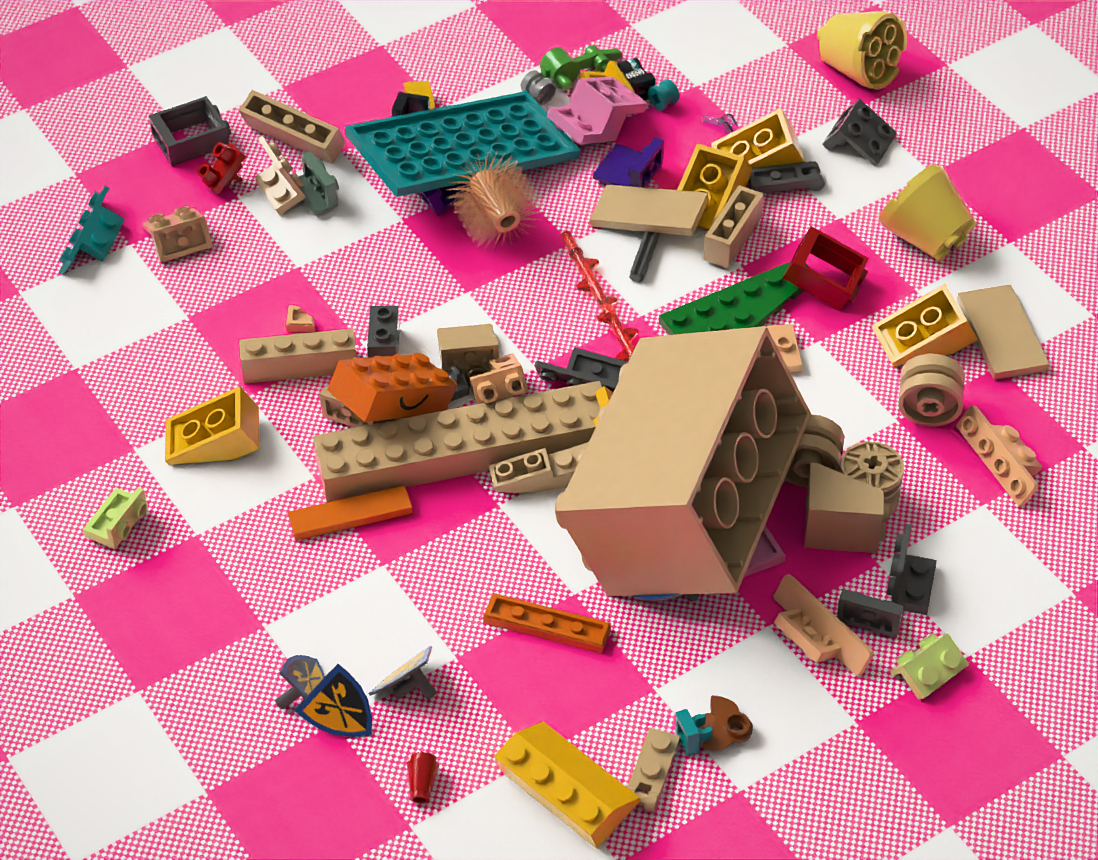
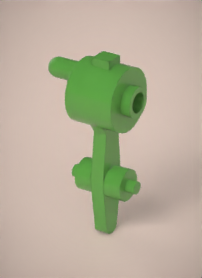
M596 45L586 47L584 55L573 58L565 49L556 47L549 50L542 57L540 73L543 74L544 78H548L555 83L557 88L569 90L578 78L580 70L596 68L598 72H604L608 62L620 59L623 53L618 48L600 50Z

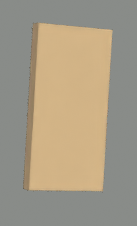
M607 184L589 221L591 227L693 236L708 204L709 197L708 193Z
M1011 284L958 293L957 301L978 338L976 340L977 345L994 380L1048 371L1049 362Z

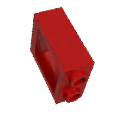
M810 226L800 241L783 279L841 311L847 302L852 304L860 290L856 285H861L868 273V270L864 268L869 258ZM811 253L848 274L849 278L845 286L839 285L804 265L809 254Z

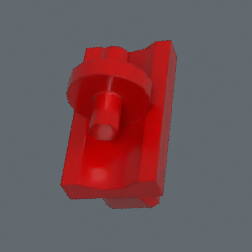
M218 142L212 152L217 158L214 165L210 166L204 163L197 171V174L203 179L202 182L217 195L220 194L225 186L228 187L233 180L241 183L243 180L238 173L243 167L241 163L247 156L231 143L226 145Z

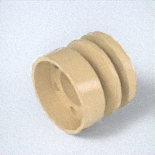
M866 441L854 444L845 451L841 458L840 473L883 490L884 504H889V516H891L899 504L900 488L904 475V462L900 454L892 447L880 442Z

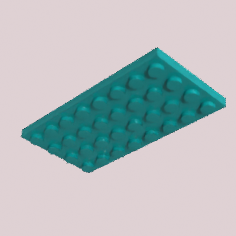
M527 91L347 125L345 128V136L396 197L461 184L449 182H470V179L461 176L472 178L471 174H477L476 171L479 172L480 165L483 171L485 169V157L487 160L486 170H489L493 159L492 169L504 155L500 165H498L500 167L498 171L508 163L507 161L511 156L512 158L509 160L510 162L506 169H511L513 167L512 163L516 164L515 161L518 160L517 165L513 168L520 171V167L522 170L579 159L581 151L564 131L555 127V123L546 117L547 112Z

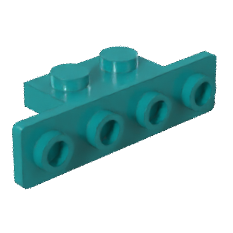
M104 186L100 193L95 191L87 204L91 207L90 211L85 209L78 221V224L82 225L81 229L76 228L68 241L72 244L71 248L66 247L58 260L63 263L59 270V273L64 275L72 263L78 249L102 262L107 256L125 220L123 217L101 206L109 187Z

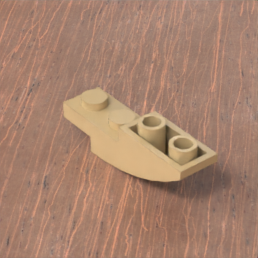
M589 442L549 455L546 448L489 465L495 491L535 493L567 488L577 467L579 452L586 448Z

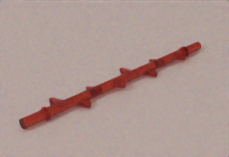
M564 231L561 234V238L569 251L570 258L574 260L584 278L576 287L580 291H588L593 294L602 311L596 316L597 321L610 325L623 348L616 355V359L629 362L635 349L631 340L639 332L635 328L623 327L612 305L617 303L618 299L604 293L592 272L599 265V260L584 257L582 248L577 245L571 232Z

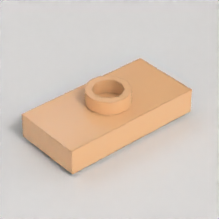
M793 324L767 326L790 373L802 372V362Z

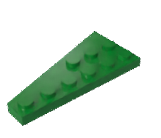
M788 262L660 314L659 324L668 335L761 327L766 324V319L772 314H778L786 302L797 298L804 290L783 279L790 263Z

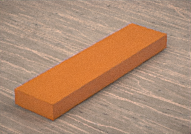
M403 485L288 511V518L294 539L297 541L413 514L406 487Z
M492 593L483 615V623L601 654L610 635L612 623L497 593Z

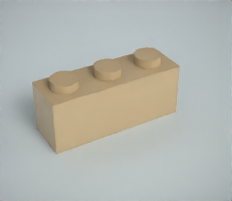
M740 185L737 187L705 235L703 260L725 268L730 267L762 217L763 193Z

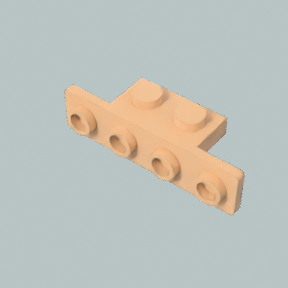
M970 406L956 427L1017 506H1024L1039 487L1031 475H1037L1042 465L1035 458L1034 451L1027 447L1019 438L1020 435L1016 429L1009 425H991L977 406Z
M791 574L784 575L774 594V599L786 611L779 613L774 623L783 631L787 638L793 640L804 651L805 655L816 663L836 657L856 676L862 675L874 651Z

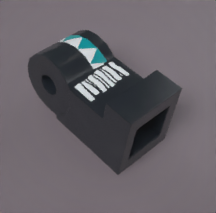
M636 57L616 63L633 88L634 93L644 101L649 100L647 92L656 83L654 75L651 72L647 73ZM638 88L644 89L646 92L638 94Z

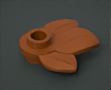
M712 695L710 698L711 713H705L706 725L698 727L704 729L711 726L712 738L708 741H702V748L720 751L728 748L732 743L738 744L749 740L753 733V725L750 719L744 713L739 712L738 705L732 700ZM738 728V729H740V731H735V730H732V729Z

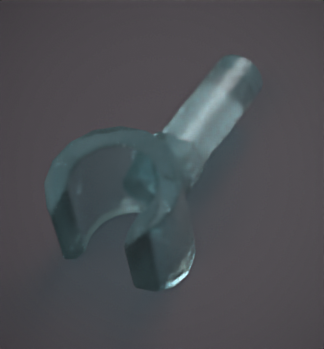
M727 113L721 118L703 115L701 119L702 122L721 125L726 134L734 132L732 126H738L731 113Z

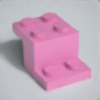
M614 77L586 78L578 80L568 106L552 107L549 109L546 117L555 123L556 128L569 134L577 144L604 143L616 141L626 115L643 113L648 103Z

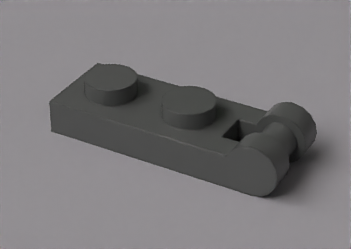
M815 161L753 168L748 184L752 190L761 193H771L803 188L818 191L825 186V181L820 174L819 164Z

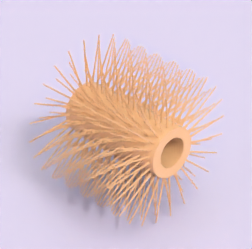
M485 157V169L482 171L480 165L479 172L476 171L477 174H471L473 177L468 178L471 180L470 182H449L467 184L466 186H470L468 188L457 187L460 189H449L467 191L464 192L465 194L460 195V197L451 195L452 197L449 196V198H465L461 200V203H457L460 206L465 205V207L459 209L461 211L460 215L462 213L468 214L464 218L465 221L469 222L472 220L471 224H475L474 226H468L469 229L471 227L473 229L476 228L479 233H484L480 237H484L486 233L491 231L490 235L493 237L496 230H498L497 233L500 237L501 233L504 232L503 242L505 243V233L508 231L510 237L511 230L513 229L515 232L514 228L518 229L517 225L523 224L520 220L541 219H530L520 216L521 214H528L527 212L530 210L523 211L529 209L527 207H535L533 203H527L531 201V198L535 199L534 195L532 197L529 196L527 199L525 197L531 189H523L517 183L519 177H523L522 174H514L513 172L516 168L509 169L510 172L506 174L507 172L505 171L508 170L506 168L509 162L505 164L506 166L501 171H498L500 167L497 165L494 172H492L491 165H493L494 159L490 164L489 170H486L487 160Z

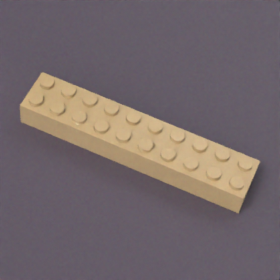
M595 381L496 400L490 403L475 404L314 435L315 459L326 503L403 485L410 487L490 471L489 465L546 448L549 455L587 443L596 429L593 419L599 416L601 410L595 394L597 390L602 388L601 382Z

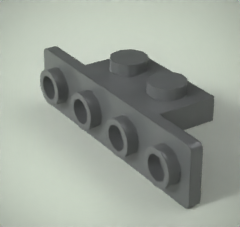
M574 347L567 369L536 360L534 367L539 377L548 382L559 380L566 382L567 386L600 381L602 387L605 386L614 392L619 382L620 369L628 362Z

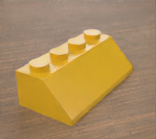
M544 721L515 732L493 756L502 773L596 849L602 845L641 801L639 796Z

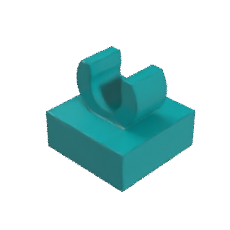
M686 708L675 712V733L681 736L680 743L686 755L690 756L699 753L700 741H708L712 738L711 726L704 729L698 728L706 725L705 714H697L691 717Z

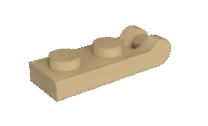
M649 727L630 781L626 787L640 797L641 801L637 805L643 806L645 811L655 813L676 756L681 736ZM639 789L648 791L649 793L646 794L639 792Z

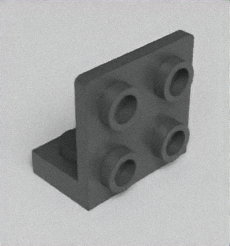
M859 98L841 113L821 145L830 151L837 144L841 147L848 142L871 164L876 166L886 153L897 132Z
M905 524L904 535L897 533L894 552L898 553H894L889 576L893 577H889L886 595L892 596L891 602L904 606L903 611L927 615L937 560L907 554L912 525Z

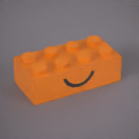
M422 353L409 355L395 354L394 356L354 357L353 359L339 360L327 391L361 420L372 422L408 418L447 410L458 384L449 378V374L446 371L437 368L430 362L429 357Z

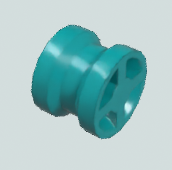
M664 79L660 82L659 86L654 85L647 92L650 103L658 111L666 109L668 104H674L680 99L678 87L670 79Z

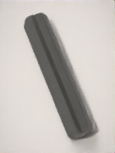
M649 231L644 233L630 270L629 277L632 281L636 280L639 283L644 280L661 233Z

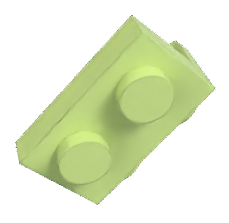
M116 487L83 528L84 537L116 549L120 542L129 536L131 528L138 519L143 518L147 512L148 503L145 490L138 487L132 494Z
M933 633L925 637L918 643L920 649L914 653L912 650H909L896 659L898 665L890 670L893 676L898 674L903 676L918 700L927 697L969 665L949 633L938 637Z

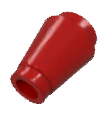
M415 752L411 754L410 760L407 761L410 801L413 803L425 804L430 800L439 769V764L436 762L437 757L432 753Z

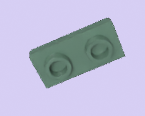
M311 151L302 154L303 175L298 176L304 184L301 190L306 196L302 201L314 215L337 207V190H339L337 179L326 171L323 161L321 159L318 160Z

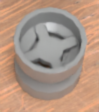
M531 70L523 77L520 89L522 92L527 91L538 104L545 105L554 97L556 85L551 80L544 79L543 74L537 70Z

